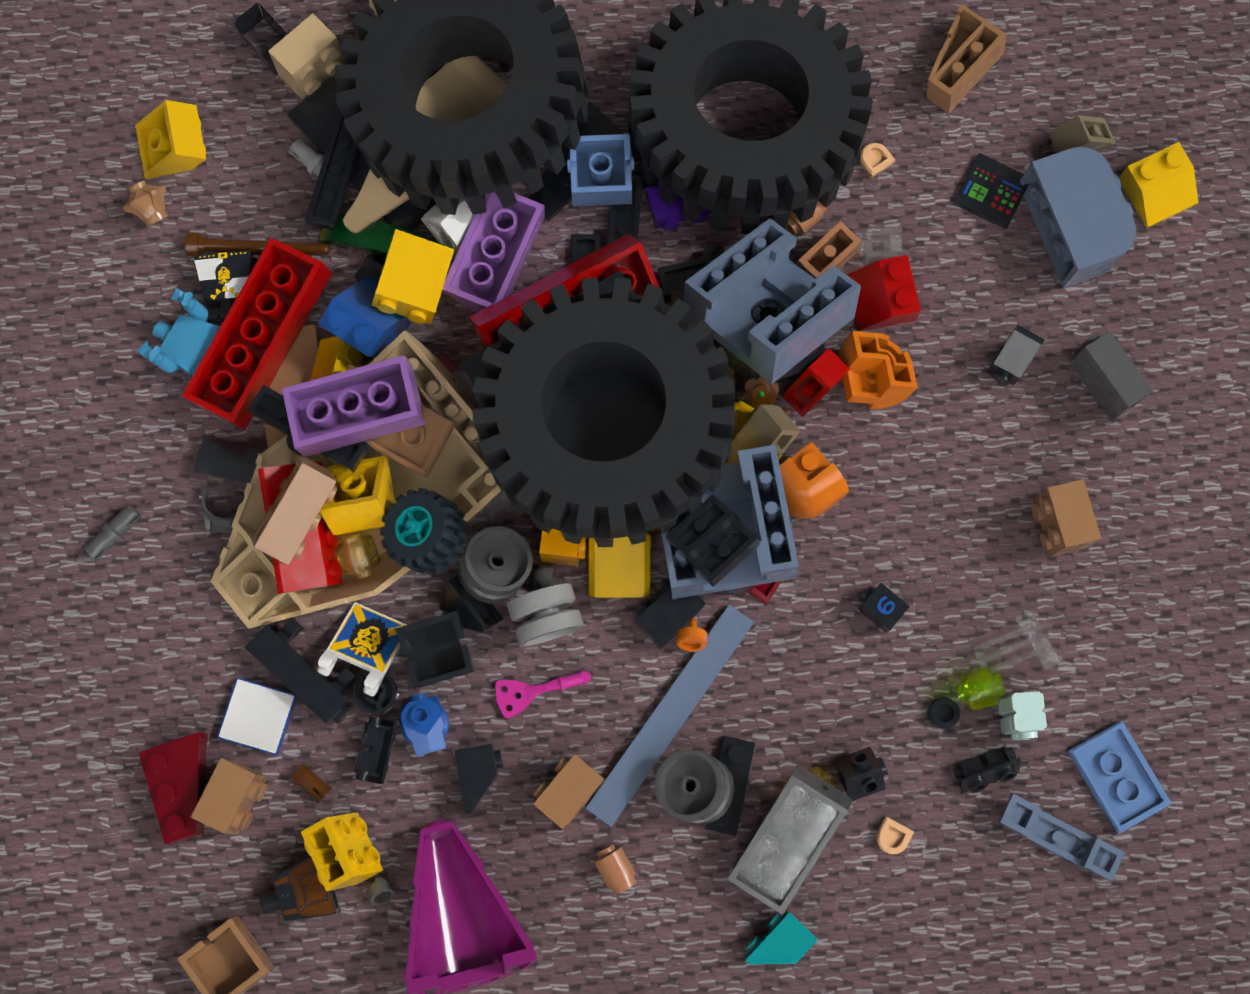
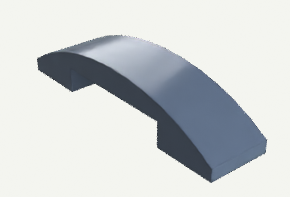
M1011 793L998 821L1038 846L1109 881H1113L1125 852L1101 839L1091 837L1042 811L1040 807Z

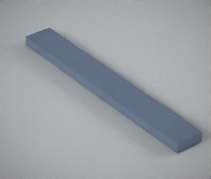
M730 604L709 632L706 648L694 653L586 807L588 811L612 827L754 624L753 620Z

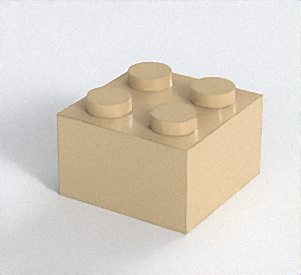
M313 13L268 51L278 75L301 99L307 95L310 96L321 86L325 79L329 76L332 77L335 74L336 65H343L345 63L339 50L340 45L337 37Z

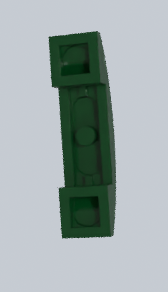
M343 214L339 216L335 231L322 228L319 238L321 243L348 249L349 246L383 256L387 255L396 229L438 243L413 231L380 221L371 223L357 233L351 232L344 224L343 218L345 215Z

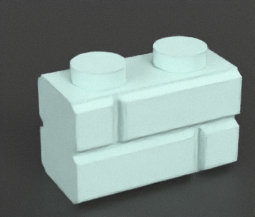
M1040 691L1013 693L1002 697L1000 701L998 700L999 715L1003 716L1000 719L1001 733L1011 735V741L1038 738L1037 732L1047 728L1046 714L1042 712V709L1045 708L1044 697Z

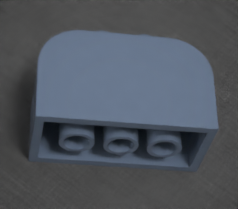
M1074 147L1031 162L1020 182L1022 186L1029 184L1024 198L1062 287L1066 288L1107 273L1132 246L1136 236L1133 210L1130 203L1125 201L1119 177L1113 174L1108 161L1103 155L1087 147Z

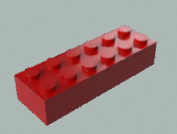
M627 234L477 312L469 318L485 349L500 340L498 330L506 320H509L517 327L524 322L521 306L526 302L534 299L541 309L551 305L549 289L564 284L568 296L572 297L583 292L581 279L597 278L599 283L621 270L625 278L631 280L632 289L636 295L643 296L648 284L660 287L641 242Z
M270 238L183 392L182 397L195 406L246 430L253 415L248 413V407L263 384L270 387L332 275L323 262Z

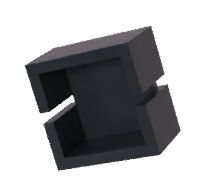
M458 610L395 629L403 656L412 654L413 659L405 662L413 690L475 671L468 643L461 644L460 639L465 638V633Z

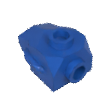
M426 693L408 697L409 703L400 706V727L406 742L413 745L416 757L446 749L445 736L449 730V719L447 712L440 704L439 697H427Z

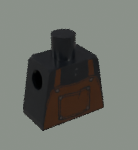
M312 857L273 877L275 891L259 896L263 913L267 914L281 909L284 921L332 915L341 912L335 890L326 892L324 886L319 882L317 869Z

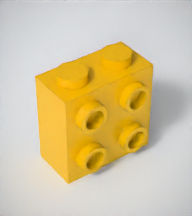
M358 812L326 817L301 831L305 850L312 857L317 869V878L324 886L326 892L357 885L383 871L380 864V855L377 849L372 846L367 834V825Z

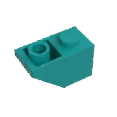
M786 911L783 915L777 912L766 924L769 931L762 938L758 935L755 936L744 948L747 952L744 959L750 965L796 964L818 939L789 911Z

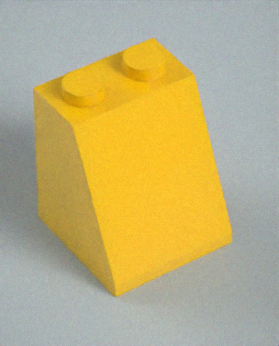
M396 229L371 305L378 307L383 313H396L407 317L413 323H426L430 325L438 306L454 249Z

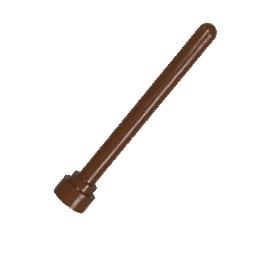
M187 232L185 251L187 256L201 255V253L206 254L207 251L235 252L251 250L254 253H262L268 241L207 239L206 236H201L200 232ZM281 242L307 255H328L331 251V247L326 243Z

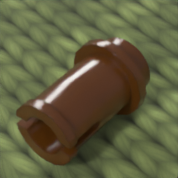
M302 764L291 776L295 781L293 785H299L317 803H320L332 788L312 771L313 767L311 765L307 767L305 764Z

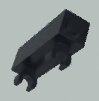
M290 618L278 633L270 626L265 625L245 646V649L325 724L331 726L334 722L336 724L341 723L350 713L347 707L352 703L342 693L356 681L357 677L349 669L345 668L335 681L331 683L322 674L318 673V670L289 644L304 629L295 619Z

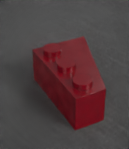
M197 732L138 752L165 845H174L204 834L205 824L191 818L205 790L207 733Z

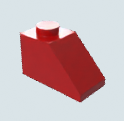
M829 348L803 372L782 397L804 417L851 369Z

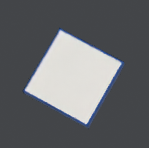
M236 678L217 738L278 756L297 696Z

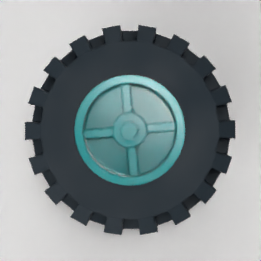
M419 488L418 492L411 489L407 491V496L400 494L396 497V504L390 503L387 508L389 510L388 515H383L382 522L385 525L380 528V535L385 537L381 541L382 546L388 549L386 554L398 564L422 574L424 572L436 574V570L443 572L448 569V563L454 565L458 560L456 555L458 553L462 554L465 549L462 547L463 541H468V534L464 533V530L468 529V522L463 520L465 517L464 512L451 500L425 488Z

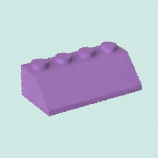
M496 192L485 194L487 213L474 215L445 279L442 291L475 313L510 296L545 218L543 204L514 193L517 203L503 208Z

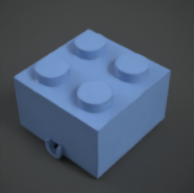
M630 134L580 136L581 139L575 150L570 149V160H567L568 173H571L573 206L632 204L631 170H634V157L630 156Z

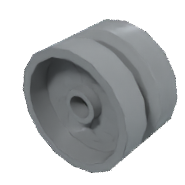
M565 583L538 589L519 596L506 604L512 621H527L515 630L520 647L533 646L574 633L584 627L580 611L577 609H566L576 601L571 584Z

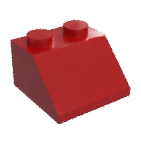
M908 255L878 260L847 274L848 277L861 285L855 313L857 331L861 332L916 321L921 313Z

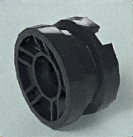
M367 671L360 675V678L354 683L352 690L353 700L357 707L367 714L375 716L384 715L391 711L397 703L399 696L398 686L393 678L385 674L379 686L382 690L378 696L379 699H374L363 692L365 687L364 681L370 673Z

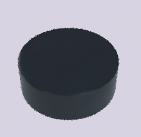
M941 697L931 702L927 715L933 726L947 729L958 722L960 710L955 701L947 697Z

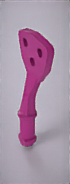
M580 670L578 673L563 677L558 676L555 680L539 685H529L517 680H499L495 684L496 702L503 717L510 719L523 712L535 697L545 692L564 691L566 688L581 684L585 685L590 682L591 674L588 671ZM506 687L507 692H502L501 688ZM516 693L521 694L520 699L515 698ZM508 705L512 706V711H507L506 707Z

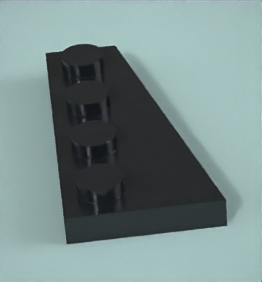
M591 102L587 105L588 117L586 123L577 122L580 136L624 134ZM561 146L566 163L557 175L547 168L541 177L544 187L531 194L528 198L544 205L545 219L548 222L572 200L571 173H568L567 160H570V148Z

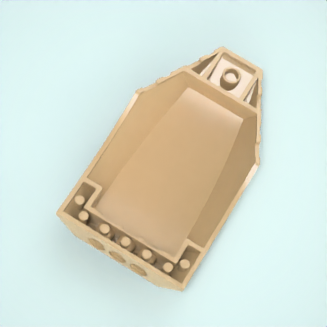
M404 330L369 364L404 355L413 365L421 403L457 423L428 478L421 476L387 456L395 502H397L396 497L400 494L407 496L408 490L414 489L418 492L419 488H425L457 504L458 508L465 514L463 520L468 522L501 492L479 447L478 442L480 438L474 426L472 410L478 409V405L437 356ZM287 435L263 453L258 454L255 462L257 466L251 482L247 483L244 491V500L239 505L231 526L233 530L226 547H223L220 555V565L215 569L211 579V583L248 629L376 596L411 570L398 564L386 554L388 549L383 548L381 543L385 538L380 535V528L382 527L337 535L338 557L343 567V584L278 594L273 559L271 556L254 548L252 539L265 516L258 469L295 464L292 461L296 454L287 446ZM370 447L363 459L384 456V454ZM319 453L305 457L313 462H323V467L328 469V466L337 465ZM373 551L377 552L375 557L378 555L381 557L380 563L370 570H365L364 568L373 565L374 561H378L375 558L371 559L374 556Z

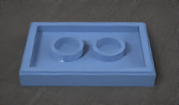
M1123 721L1115 723L1067 751L1116 834L1124 832L1172 804Z

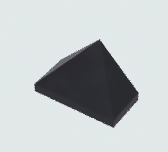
M459 575L445 583L446 611L448 613L458 610L463 628L482 633L503 620V617L493 604L478 601L466 592L460 582Z

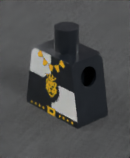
M251 250L194 255L204 301L210 309L220 308L221 322L226 318L257 263V259Z

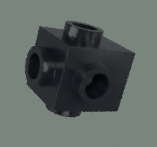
M871 747L835 759L841 785L847 796L853 799L852 801L886 789L883 776L888 775L885 763L881 757L876 758Z

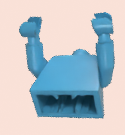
M177 288L174 289L171 300L180 302L189 313L188 316H178L173 326L162 320L158 321L152 335L164 341L161 347L156 345L152 350L146 340L138 349V353L166 373H173L181 369L192 377L221 326L207 322L208 310L192 297L193 293L183 292Z

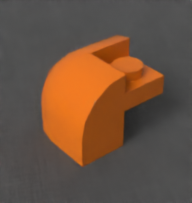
M852 331L844 340L838 353V357L851 369L839 381L844 384L847 402L867 403L868 409L872 410L892 407L907 399L918 388L912 360L908 351L903 353L896 344L889 340L890 336Z
M813 442L780 465L789 516L799 519H814L824 514L849 492L848 485L841 472L834 463H829Z

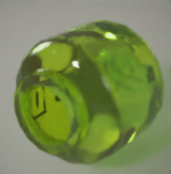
M989 666L963 672L961 683L956 684L960 702H966L972 710L996 706L1000 703L1001 696H1005L1004 683L1000 672H994Z

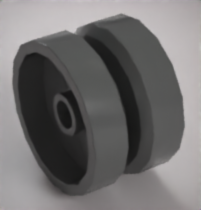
M495 526L487 527L477 532L467 544L460 558L458 573L462 586L468 594L478 601L489 604L507 601L515 596L530 575L533 563L531 548L524 537L513 529Z
M688 749L674 753L665 759L657 772L655 780L656 797L663 810L672 817L700 825L714 822L726 813L733 801L735 791L733 776L727 766L717 758L700 751Z

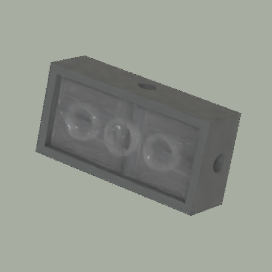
M797 764L727 880L783 915L849 811L853 799Z

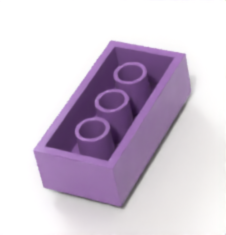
M404 355L282 388L294 449L305 457L426 424L413 365Z

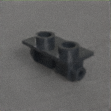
M369 717V722H365L361 744L368 745L370 748L369 752L359 750L354 772L357 773L355 779L384 784L398 722L382 720L376 717Z
M1003 746L984 754L983 757L987 763L985 766L982 765L978 756L958 763L957 767L953 769V773L957 780H961V794L968 791L977 793L984 790L989 783L997 780L1007 782L1013 779L1020 771L1021 758H1016L1012 747L1006 749Z

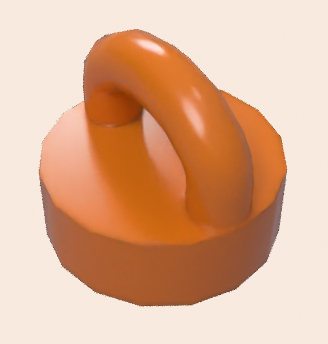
M691 618L688 627L677 631L676 644L684 651H701L707 646L708 635L704 629L697 627V620Z

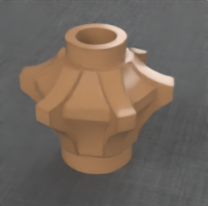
M143 180L128 188L131 194L129 195L128 202L123 206L125 212L139 217L145 222L147 227L169 216L165 210V194L167 189L164 185H147Z

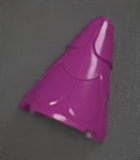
M440 819L426 824L427 827L422 828L420 832L413 878L415 894L409 926L411 934L405 973L407 994H426V990H433L434 994H449L508 977L511 975V968L518 966L519 970H524L537 961L534 945L506 906L507 902L484 872L483 863L453 821L445 823V820Z

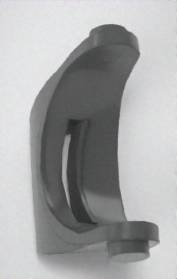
M203 488L200 490L199 499L202 502L207 532L231 534L233 530L231 526L235 517L219 518L214 516L208 507L209 488Z

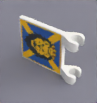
M355 602L329 647L320 657L317 672L324 676H329L337 658H340L370 672L364 681L365 687L363 692L367 695L375 696L383 677L400 649L395 629L406 624Z

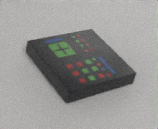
M979 153L954 205L1007 229L1029 184L1021 185L1020 180L1024 175L1023 173Z

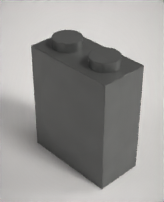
M1110 331L1101 337L1098 333L1094 334L1074 351L1076 357L1070 362L1071 366L1111 421L1136 406L1153 392Z

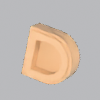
M879 143L866 145L860 154V164L870 178H873L895 163V158L888 149Z
M885 816L877 831L876 841L879 848L885 853L898 854L905 850L914 831Z

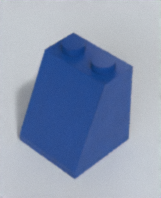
M373 275L367 276L333 297L318 323L368 357H377L404 330L407 331L412 323L405 316L396 313L386 314L381 312L378 307L371 305L379 281Z

